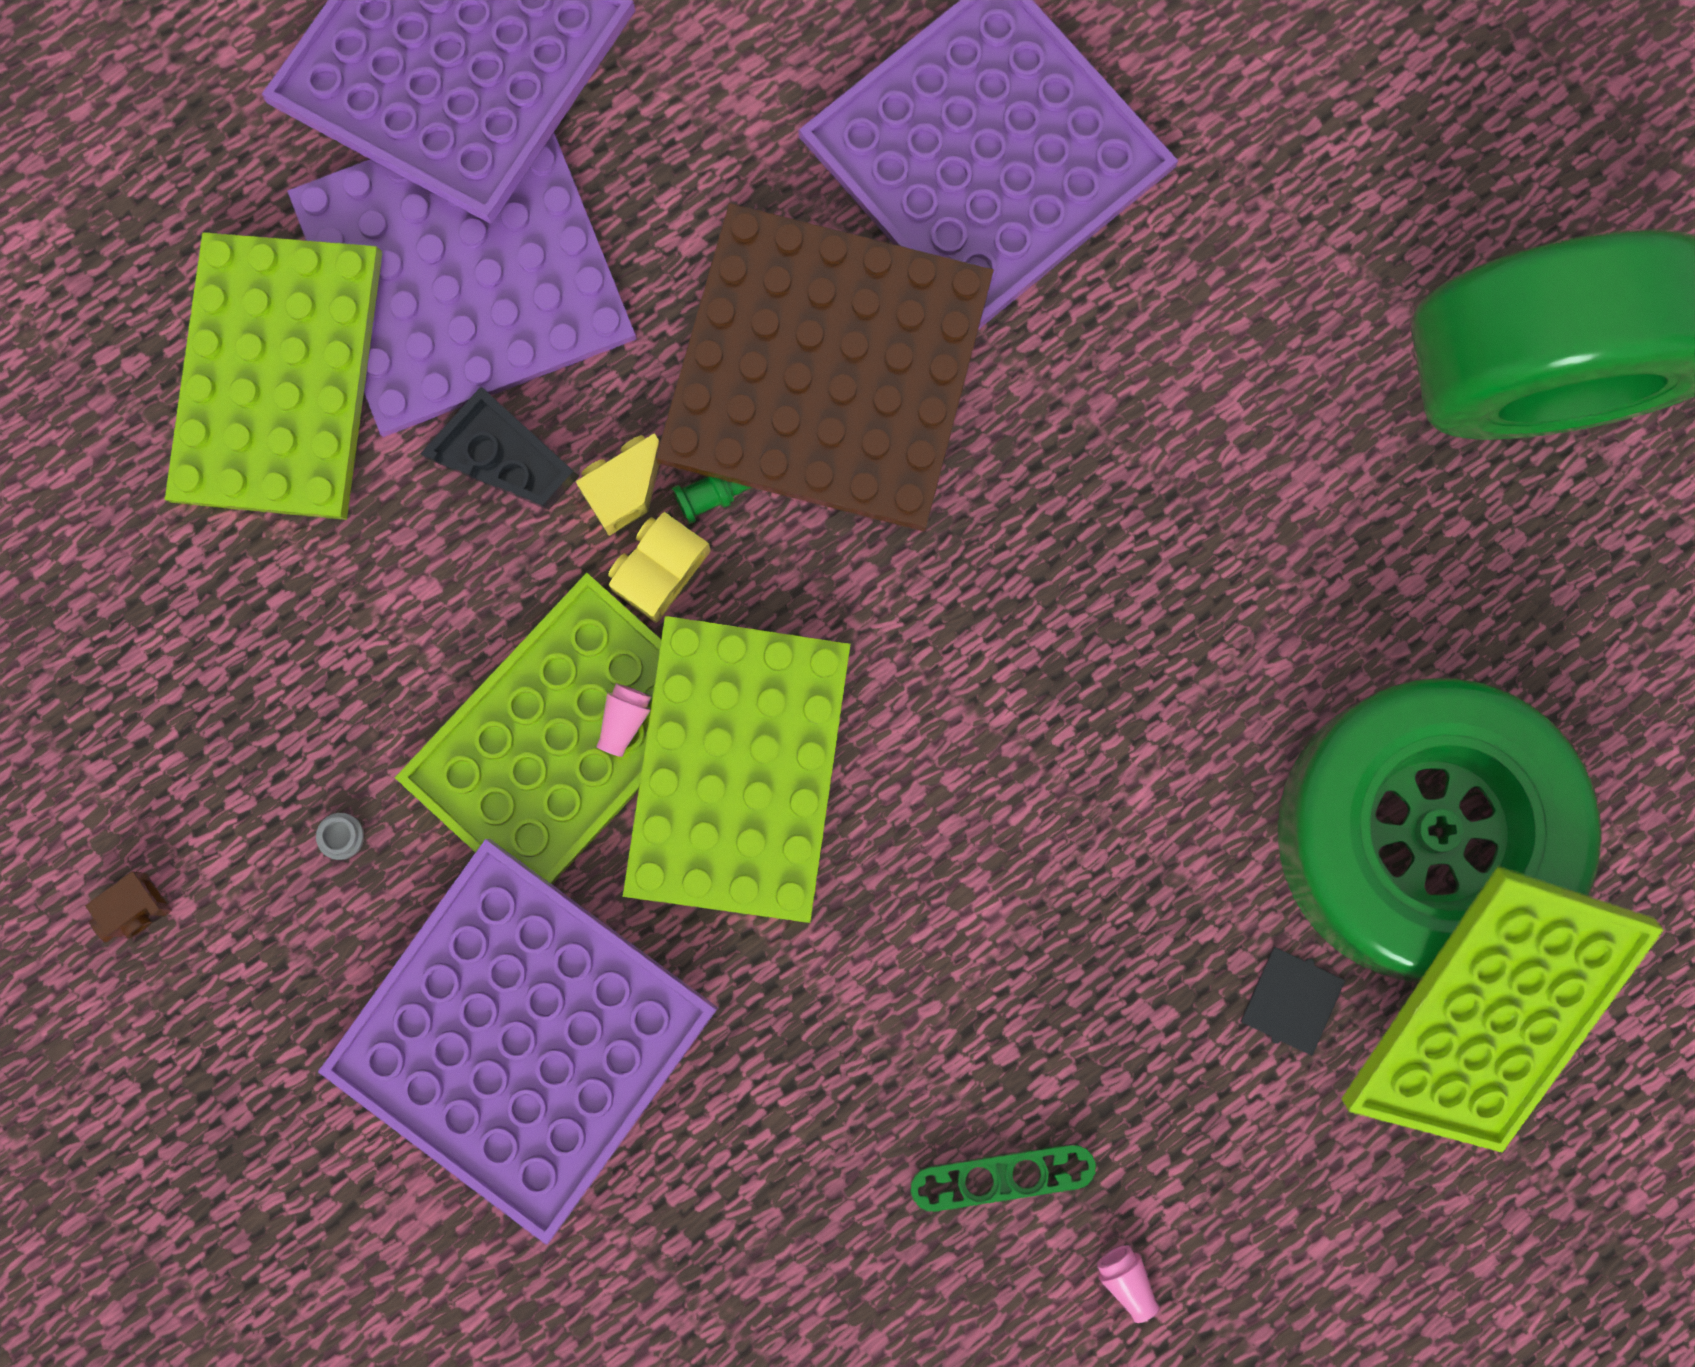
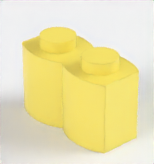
M665 512L657 520L651 517L644 523L636 536V540L640 542L637 548L629 556L622 554L615 561L608 574L612 578L609 583L611 591L655 623L662 618L683 587L711 552L708 542Z

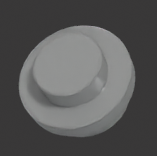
M334 813L327 816L319 824L316 832V842L318 848L325 856L335 860H345L353 857L361 849L364 842V830L361 823L352 815Z

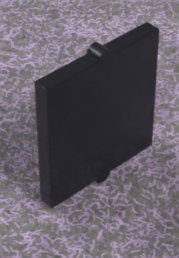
M1273 947L1240 1022L1271 1036V1041L1275 1044L1282 1041L1313 1056L1345 980L1314 966L1315 963L1312 959L1304 961Z

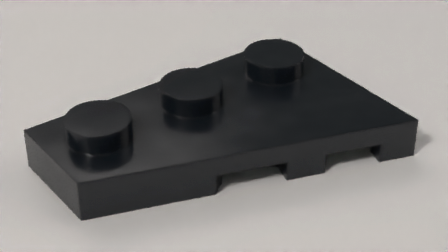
M482 387L474 393L420 453V455L428 460L547 510L558 501L579 477L575 471Z

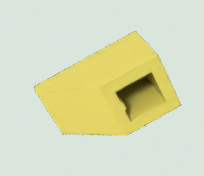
M655 433L647 438L640 435L631 439L621 447V454L608 462L601 459L590 464L582 471L581 475L583 477L575 481L609 536L648 513L659 469L656 455L660 441Z

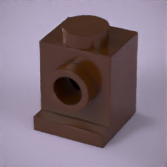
M131 871L85 905L93 917L89 920L91 928L106 943L114 937L125 935L129 939L138 935L151 925L150 915L166 916L172 912V909L146 873Z

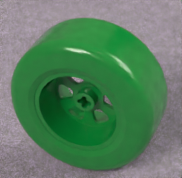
M1630 230L1577 237L1497 258L1467 270L1441 284L1420 302L1411 320V334L1424 412L1428 421L1437 430L1458 438L1475 440L1518 439L1571 432L1619 422L1655 412L1695 397V235L1670 230Z
M1455 678L1414 680L1379 691L1340 712L1328 721L1303 748L1290 771L1280 802L1278 817L1280 860L1292 896L1303 915L1313 928L1342 955L1364 968L1398 980L1420 983L1497 867L1589 896L1600 861L1602 839L1598 801L1584 763L1572 744L1545 715L1532 705L1513 694L1475 681ZM1435 769L1445 772L1447 781L1441 799H1425L1421 795L1415 781L1417 771ZM1470 788H1478L1489 802L1492 814L1487 819L1471 822L1462 813L1459 804ZM1387 791L1395 793L1408 807L1407 815L1401 825L1382 823L1375 816L1378 805ZM1434 825L1435 828H1442L1443 837L1429 836L1428 827ZM1472 838L1490 841L1496 847L1492 862L1484 873L1478 872L1464 858L1465 848ZM1402 842L1412 855V861L1401 876L1394 877L1383 864L1379 856V850L1382 846ZM1444 864L1450 868L1456 882V890L1453 894L1430 895L1426 892L1424 884L1431 865Z

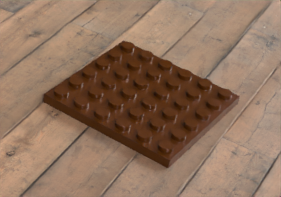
M729 203L657 451V463L925 532L994 269Z

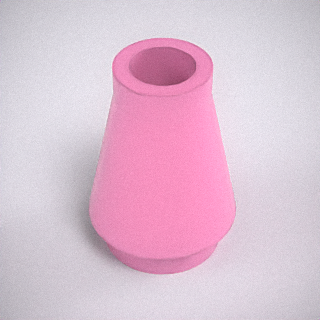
M616 683L613 692L607 693L600 739L596 747L607 753L623 757L627 746L651 711L648 708L651 696Z
M1124 1245L1111 1250L1098 1261L1097 1267L1101 1272L1099 1280L1125 1307L1136 1323L1145 1322L1159 1312L1160 1307L1155 1300L1139 1253H1134L1130 1246Z

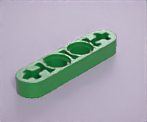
M1078 1144L1052 1146L927 1166L914 1174L910 1192L914 1202L920 1208L933 1212L1080 1189L1092 1181L1096 1173V1163L1093 1155L1086 1148ZM1075 1153L1077 1159L1086 1161V1168L1079 1170V1179L1072 1180L1068 1172L1053 1173L1057 1183L1047 1185L1048 1169L1043 1160L1044 1156L1053 1155L1051 1163L1053 1166L1067 1163L1068 1154ZM1031 1160L1038 1165L1040 1174L1038 1181L1033 1186L1021 1187L1014 1182L1013 1169L1018 1162ZM976 1167L987 1169L993 1178L990 1190L982 1195L971 1193L965 1185V1178L968 1172ZM959 1170L957 1184L963 1196L962 1199L952 1200L953 1189L939 1192L938 1201L929 1202L925 1194L919 1195L918 1187L926 1184V1176L934 1175L937 1183L952 1182L948 1172Z

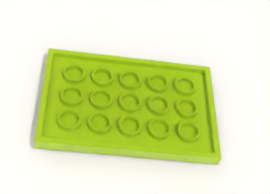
M202 232L166 486V501L217 508L347 520L383 251L377 246Z
M586 573L395 776V779L475 853L485 839H491L542 878L553 884L639 791L650 713L627 746L623 757L607 753L596 746L600 739L607 693L613 692L616 683L651 696L648 708L651 709L661 639L594 578Z
M665 616L623 897L810 923L850 644Z
M1497 867L1341 1098L1347 1110L1352 1113L1503 1153L1664 929L1653 917Z

